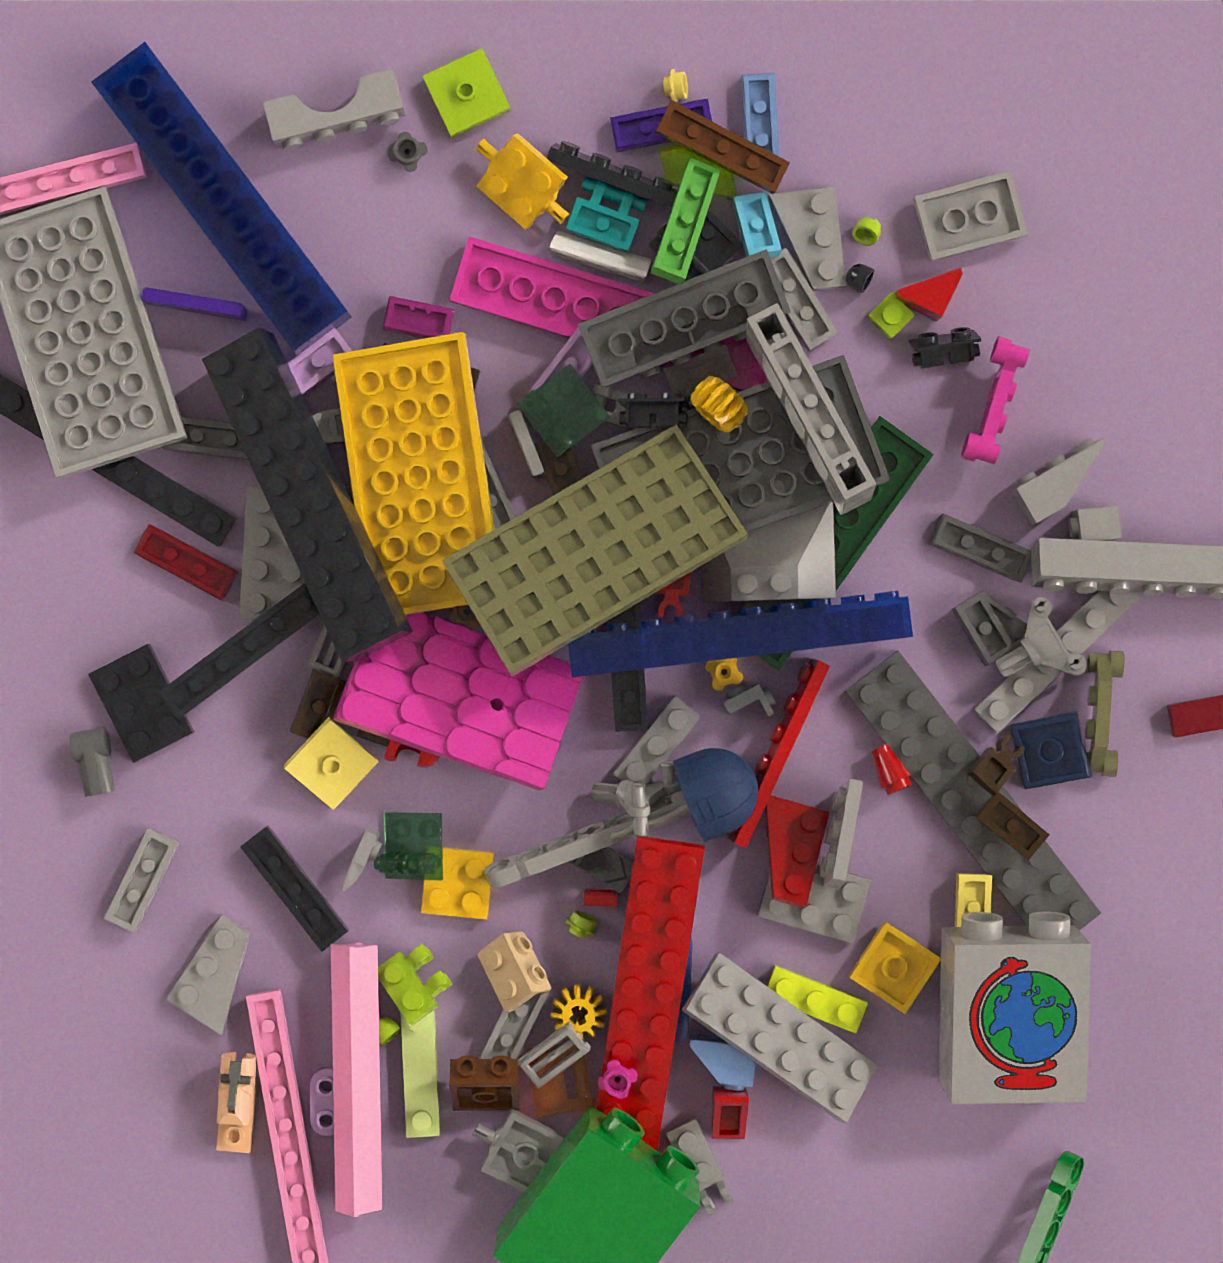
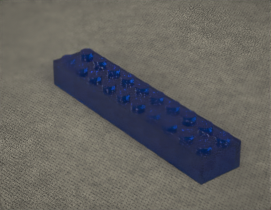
M143 42L91 81L297 355L334 327L337 329L352 318L351 314L146 42Z
M899 591L874 593V600L865 601V594L841 597V604L831 605V599L807 601L808 608L798 609L797 603L774 605V612L764 613L763 607L740 609L741 616L730 617L729 611L707 613L708 620L696 621L695 615L674 617L675 624L662 625V619L641 621V628L628 629V623L607 625L608 632L594 633L593 629L568 644L572 677L909 638L913 637L908 596L899 597Z

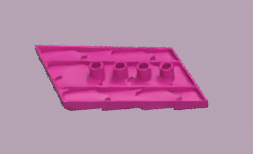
M423 613L406 615L413 630L412 633L354 663L332 720L536 790L545 789L549 772L551 771L559 743L561 742L570 716L569 714L585 669L548 655L511 677L486 635L442 618L431 617Z

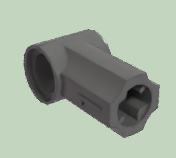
M106 727L71 733V752L74 760L79 763L85 797L116 791L109 759L112 752L111 741Z

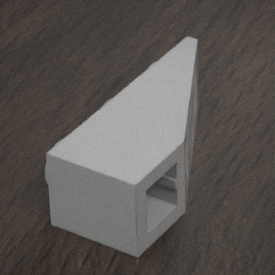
M1089 438L1074 446L1073 448L1076 453L1065 459L1061 454L1045 463L1047 470L1036 476L1034 471H1031L1016 480L1018 487L1012 489L1011 493L1030 525L1036 524L1066 507L1106 444L1104 438L1096 442Z

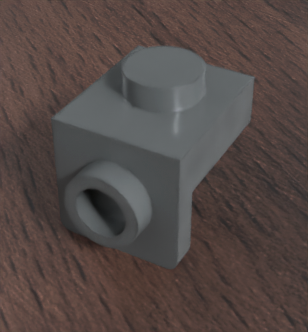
M757 683L747 689L741 684L727 691L726 695L728 698L721 701L727 713L731 714L758 700L767 717L774 714L771 707L776 705L768 687L761 689Z

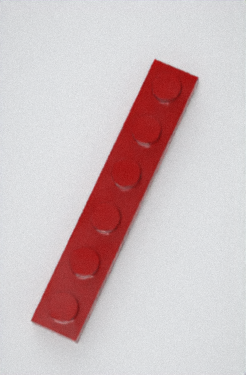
M811 658L809 663L805 662L801 667L797 677L800 683L795 694L790 693L786 699L783 708L786 711L781 724L777 723L774 726L769 738L772 744L767 754L763 753L760 756L755 770L758 772L756 776L758 784L756 807L750 818L741 827L730 832L728 838L732 842L747 848L830 665Z

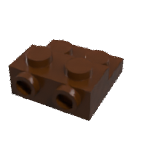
M504 1055L494 1056L492 1059H478L474 1056H461L458 1059H450L449 1086L453 1111L511 1110V1108L520 1110L518 1059H511L509 1056Z

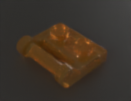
M560 1044L553 1045L551 1048H549L536 1059H534L532 1062H530L529 1066H532L534 1063L543 1058L545 1055H547ZM575 1044L537 1071L536 1074L538 1076L542 1075L561 1061L562 1056L569 1055L577 1049V1046ZM585 1055L573 1063L577 1098L568 1099L564 1070L539 1089L531 1081L536 1117L574 1111L583 1112L590 1105L596 1108L594 1097L590 1096Z

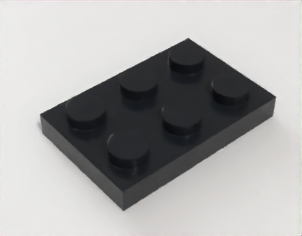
M146 644L88 674L133 763L195 733L187 716L185 715L178 720L158 694L170 682L150 644Z

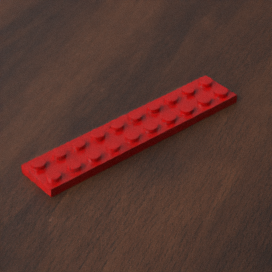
M637 836L601 1076H604L607 1071V1063L611 1060H618L621 1066L636 1070L638 1076L637 1080L631 1083L628 1096L622 1099L610 1095L606 1090H602L599 1087L596 1109L606 1116L612 1108H618L629 1114L644 1129L645 1134L641 1140L657 1151L705 845ZM615 1077V1081L619 1082L621 1080L620 1077Z

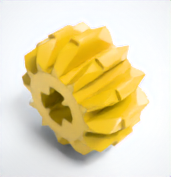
M708 376L695 387L696 390L691 394L692 405L704 419L719 431L730 433L743 422L748 411L747 404L728 383L723 382L718 377Z
M575 984L573 995H571L567 988H563L561 993L565 1000L560 998H554L553 1004L559 1009L551 1011V1018L561 1019L555 1024L554 1028L557 1031L570 1021L574 1026V1031L582 1035V1040H584V1031H587L588 1035L594 1038L596 1037V1031L592 1025L598 1028H604L605 1022L598 1016L606 1015L607 1008L596 1007L602 1003L603 996L597 995L591 999L593 987L589 986L585 994H580V984ZM579 1006V1010L584 1007L586 1009L585 1018L579 1020V1016L574 1019L572 1017L573 1007Z

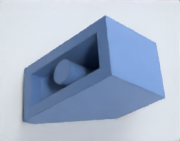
M689 1034V1046L718 1083L724 1084V1088L743 1091L744 1086L753 1087L755 1062L720 1037Z

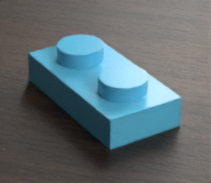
M766 192L733 197L732 206L746 257L767 249L770 258L779 257L782 249Z

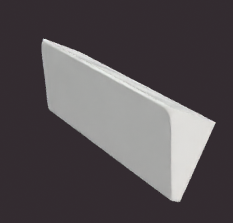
M562 231L556 232L550 245L552 256L641 283L646 281L651 265V259L630 252L626 253Z

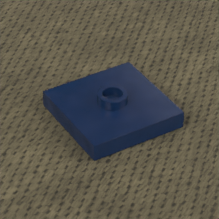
M1078 711L1010 725L1015 748L1021 745L1025 747L1024 753L1018 757L1025 790L1091 778L1092 774Z

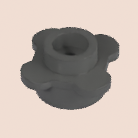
M402 132L399 134L394 148L389 149L388 157L391 161H398L404 165L406 171L413 172L417 169V162L421 156L427 154L428 149L424 142H418L415 138L411 137L409 132ZM406 149L411 150L409 155L405 154Z

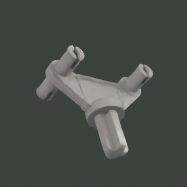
M1038 597L1033 600L1025 638L1020 641L1022 646L996 660V666L1003 677H1008L1031 663L1035 667L1041 664L1042 666H1047L1073 676H1078L1085 672L1087 668L1086 659L1079 654L1070 655L1048 619L1052 612V604L1049 599Z
M666 761L660 764L662 771L661 782L647 785L634 783L630 780H622L619 784L597 782L593 785L591 797L594 798L595 802L617 804L620 810H626L633 817L634 835L645 836L648 834L647 816L650 814V806L662 796L665 797L680 791L679 781L675 780L674 763Z

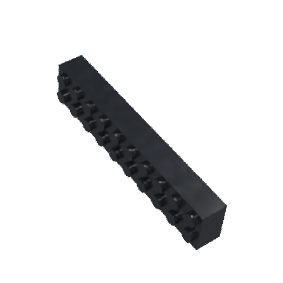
M258 327L202 358L341 661L356 662L412 633L413 630L274 333Z

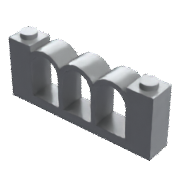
M776 303L747 318L746 341L761 369H763L774 393L783 404L798 437L805 444L810 459L825 483V487L840 515L870 501L876 482L779 304Z

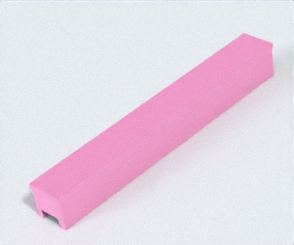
M361 942L331 944L335 1211L351 1217H359L360 1214L382 1210L377 945H362Z

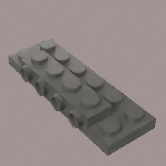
M765 249L687 280L682 285L677 284L579 323L578 327L603 388L640 373L642 379L661 372L658 365L671 361L674 367L692 360L690 353L702 348L704 354L722 348L721 340L731 336L734 337L735 342L747 338V318L776 303L779 304L784 315L791 313L769 253Z

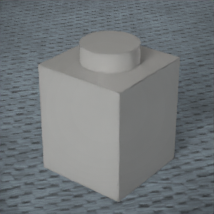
M1118 505L1075 510L1071 512L1072 518H1068L1069 536L1074 538V540L1110 541L1122 538Z

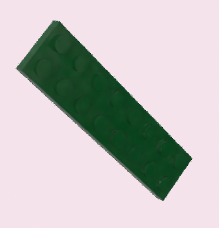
M881 416L876 419L871 429L890 481L876 486L870 501L843 515H840L833 502L836 591L934 455ZM831 598L746 601L725 630V633L779 671Z

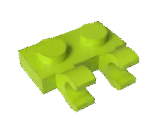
M423 943L416 947L407 958L403 952L399 951L378 967V979L411 1026L438 1008L439 1005L434 998L453 985L446 973H443L441 970L430 977L426 984L423 983L416 971L435 958L429 948L425 947Z

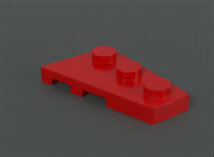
M771 795L765 808L772 900L805 909L811 891L829 812Z

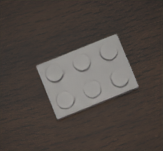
M1011 170L916 195L913 198L930 262L1016 240L1028 235Z
M849 779L842 787H839L838 792L833 794L830 811L835 812V818L832 825H828L825 835V844L830 845L829 852L826 857H822L819 869V877L824 878L822 887L836 889L846 882L863 781Z
M817 864L806 908L803 909L772 900L769 871L757 913L758 917L854 944L872 881L870 878L847 872L846 882L838 888L822 887L824 878L819 877L820 864Z

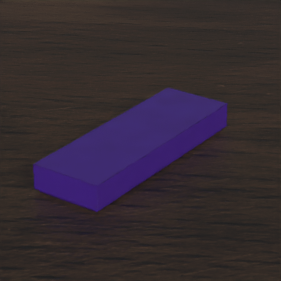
M708 98L680 104L712 121ZM668 106L610 117L616 153L671 142L655 133Z
M148 287L142 290L141 300L147 305L246 321L248 310L242 303Z

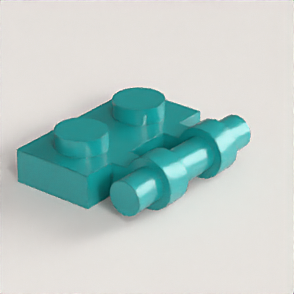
M585 177L581 190L592 193L590 201L577 197L566 226V231L628 253L640 222L639 219L629 216V211L633 208L644 212L647 199L636 196L632 192L611 187L606 182L595 181ZM606 198L621 204L619 210L615 211L601 206L602 199Z

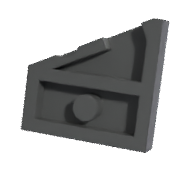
M983 591L951 609L984 666L992 664L997 659L1020 647V641L1025 638L1027 624L1017 618L1016 613L1007 607H1001L996 603L995 599Z

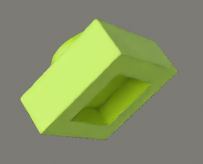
M891 292L867 318L891 340L915 314Z

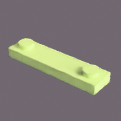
M435 1010L413 1026L409 1025L400 1012L406 1138L440 1136Z

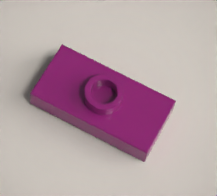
M389 296L383 330L421 338L451 334L455 309Z

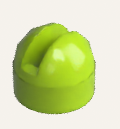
M870 216L862 217L856 223L852 235L858 243L872 246L876 244L881 234V224L877 219H871Z
M379 1018V1045L381 1047L390 1042L401 1031L400 1026L391 1018Z

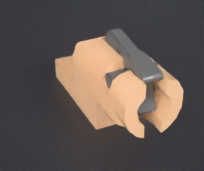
M227 1052L221 1056L216 1119L219 1126L216 1150L250 1153L252 1150L258 1085L255 1084L256 1056L246 1053L241 1062L236 1061L237 1052Z

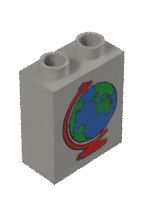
M971 912L962 915L961 927H942L938 1082L951 1104L1087 1102L1091 943L1074 925H1070V916L1059 912H1034L1029 914V926H1003V917L998 914Z

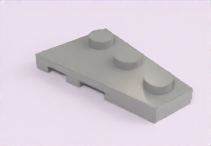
M835 186L769 194L768 198L772 207L776 210L781 226L790 240L796 253L795 256L812 291L846 287Z
M224 914L221 915L166 1000L222 1036L225 1031L226 1020L232 1005L235 986L251 932Z

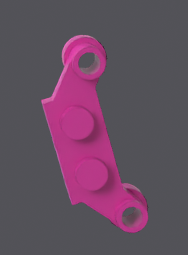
M997 337L991 352L990 362L999 364L1000 367L993 381L978 434L971 432L967 434L961 458L973 462L978 459L991 464L996 463L1001 445L995 444L996 434L1003 432L1007 420V415L1003 414L1006 401H1012L1017 387V383L1012 382L1017 367H1025L1030 349L1012 344L1010 339Z

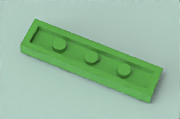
M689 158L650 272L651 274L679 285L683 284L721 169Z

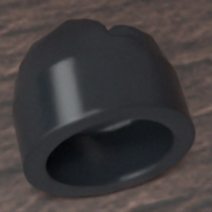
M860 263L853 265L847 272L846 280L854 290L864 293L873 278L875 270Z

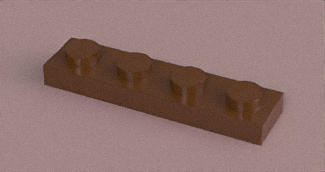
M672 100L655 131L656 134L771 194L777 191L790 164L785 159Z

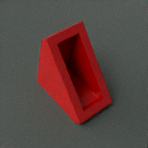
M961 268L901 288L894 294L908 308L938 321L943 317L963 273Z
M712 1086V1139H745L749 1096L746 1087H744L743 1091L726 1089L724 1086Z

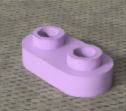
M333 1067L319 1069L310 1081V1123L314 1131L323 1136L334 1134ZM329 1081L332 1084V1090L324 1091L321 1088V1082ZM328 1114L332 1117L333 1122L331 1124H324L321 1116Z

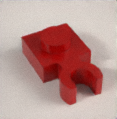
M691 572L655 592V594H665L664 600L657 609L658 617L663 618L664 608L667 605H672L676 608V619H681L683 608L678 600L679 596L689 597Z

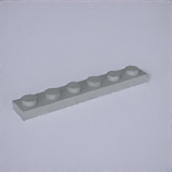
M1097 590L1056 629V632L1070 655H1081L1142 596L1138 592L1113 595L1109 591ZM1031 663L1001 681L973 710L995 733H999L1062 671L1042 666L1041 664L1035 667Z

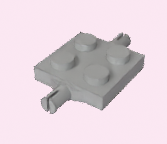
M512 1108L503 1125L496 1132L478 1123L472 1134L473 1137L475 1136L489 1144L488 1153L480 1166V1171L524 1193L566 1137L562 1133Z

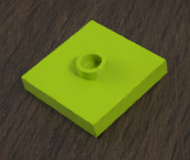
M483 48L422 76L451 139L511 111V107Z

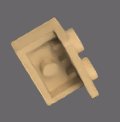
M522 931L503 933L477 953L505 1012L514 1011L535 994L546 993L551 989L546 972L540 966L530 940Z

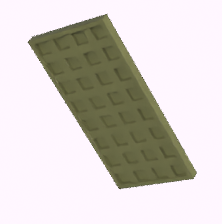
M676 424L443 559L442 562L511 677L746 540L748 533Z

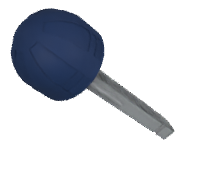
M721 748L703 749L673 760L682 790L662 797L650 806V814L647 816V827L649 831L692 815L704 842L738 829L750 818L757 804L758 784L753 770L742 757L732 751ZM626 811L524 850L517 855L514 854L498 860L484 870L490 887L500 888L521 880L523 877L532 876L634 837L633 817Z

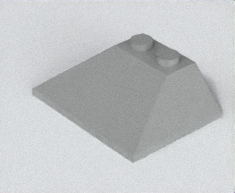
M833 502L747 532L748 538L702 565L703 603L836 598Z

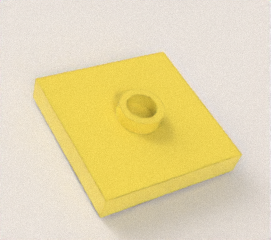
M328 717L283 766L285 770L334 810L379 761L349 733Z

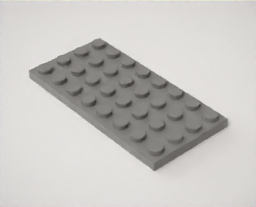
M105 186L0 219V303L55 477L59 480L187 439L145 304L141 300L142 295L116 214Z

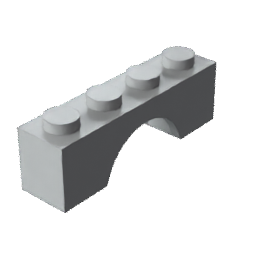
M393 68L360 77L359 87L354 98L349 104L337 111H315L303 104L296 94L263 102L272 140L277 148L283 147V150L300 148L303 146L302 142L313 139L316 142L329 141L335 138L336 133L348 131L349 134L360 133L367 129V125L379 122L380 125L394 124L399 121V117L406 116Z

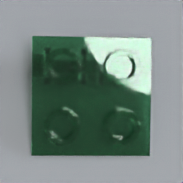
M571 364L536 390L533 389L523 397L524 399L517 404L557 458L611 418Z
M384 812L385 853L376 857L374 868L379 870L380 873H385V879L443 880L442 813Z

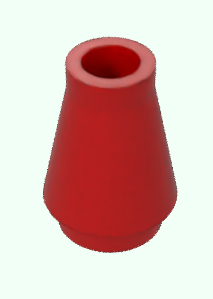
M889 744L871 751L880 787L885 789L887 795L912 785L909 779L911 774L891 750Z

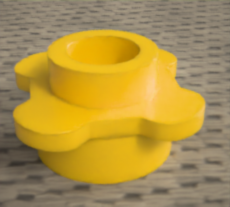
M727 653L724 658L718 660L710 659L705 665L706 670L711 674L713 679L711 685L715 690L721 691L726 685L732 683L738 685L743 680V674L738 671L736 666L737 657L732 653ZM722 669L727 670L726 675L721 674Z

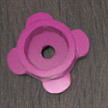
M611 1060L607 1063V1071L604 1076L599 1077L598 1086L602 1090H606L610 1095L622 1099L628 1096L631 1083L637 1080L638 1075L636 1070L621 1066L618 1060ZM615 1077H620L621 1080L617 1082L615 1081Z

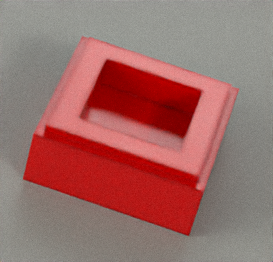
M586 889L584 890V906L617 907V892L615 890Z

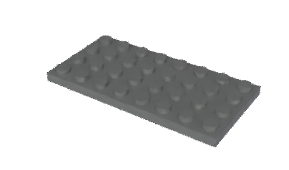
M841 355L813 365V369L874 478L876 486L889 482V475L845 356ZM769 381L737 393L747 404L748 411L743 422L730 433L719 431L696 411V408L687 410L688 423L681 424L679 429L746 532L833 502L825 487V483L810 459L805 444L798 437L783 404L774 393ZM656 422L651 423V428H637L592 444L591 448L599 469L671 427L657 428Z

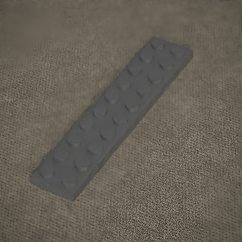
M899 651L894 652L845 690L884 743L889 744L891 750L911 774L912 779L983 871L988 875H992L993 884L1026 926H1029V914L1050 911L1070 916V925H1074L1078 930H1081L1101 914L1046 841L1027 860L975 817L992 796L967 774L980 755ZM1003 786L999 792L1021 810Z

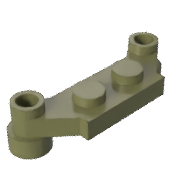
M1110 650L1109 654L1089 652L1088 672L1094 673L1095 681L1094 686H1089L1087 702L1088 706H1093L1092 719H1087L1085 737L1086 739H1091L1090 751L1087 752L1091 772L1101 773V776L1116 777L1118 770V751L1107 750L1109 744L1112 677H1123L1124 651Z

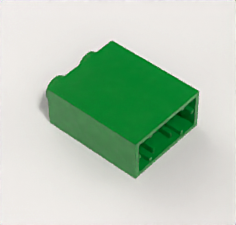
M590 1105L528 1186L525 1193L522 1194L497 1227L493 1257L501 1263H658L701 1207L699 1181L696 1178L700 1172L699 1168L690 1157L675 1147L667 1146L661 1154L643 1142L641 1138L645 1134L644 1129L626 1112L618 1108H612L606 1116Z

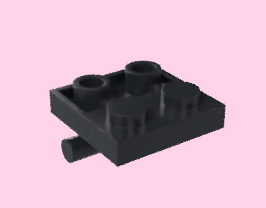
M709 209L685 281L722 267L743 246ZM666 224L659 229L657 236L649 243V247L656 254Z

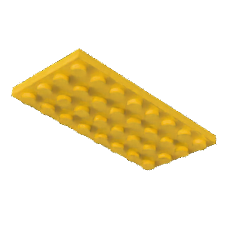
M459 332L333 354L354 505L405 615L468 605L442 560L495 529L466 334Z

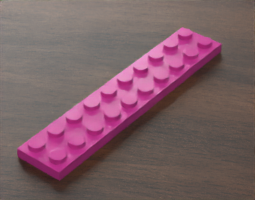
M469 236L449 300L455 304L570 339L577 330L579 323L655 293ZM733 336L721 340L723 347L704 354L702 348L690 353L692 360L674 367L671 361L658 365L703 380L708 376L718 377L728 383L732 389L739 391L768 382L746 338L735 342Z

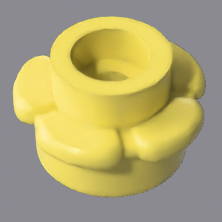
M671 69L670 76L664 77L663 80L665 96L671 97V100L674 102H678V99H687L688 83L685 72H675V69Z

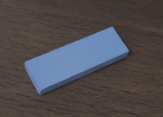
M775 73L741 75L744 138L779 156Z

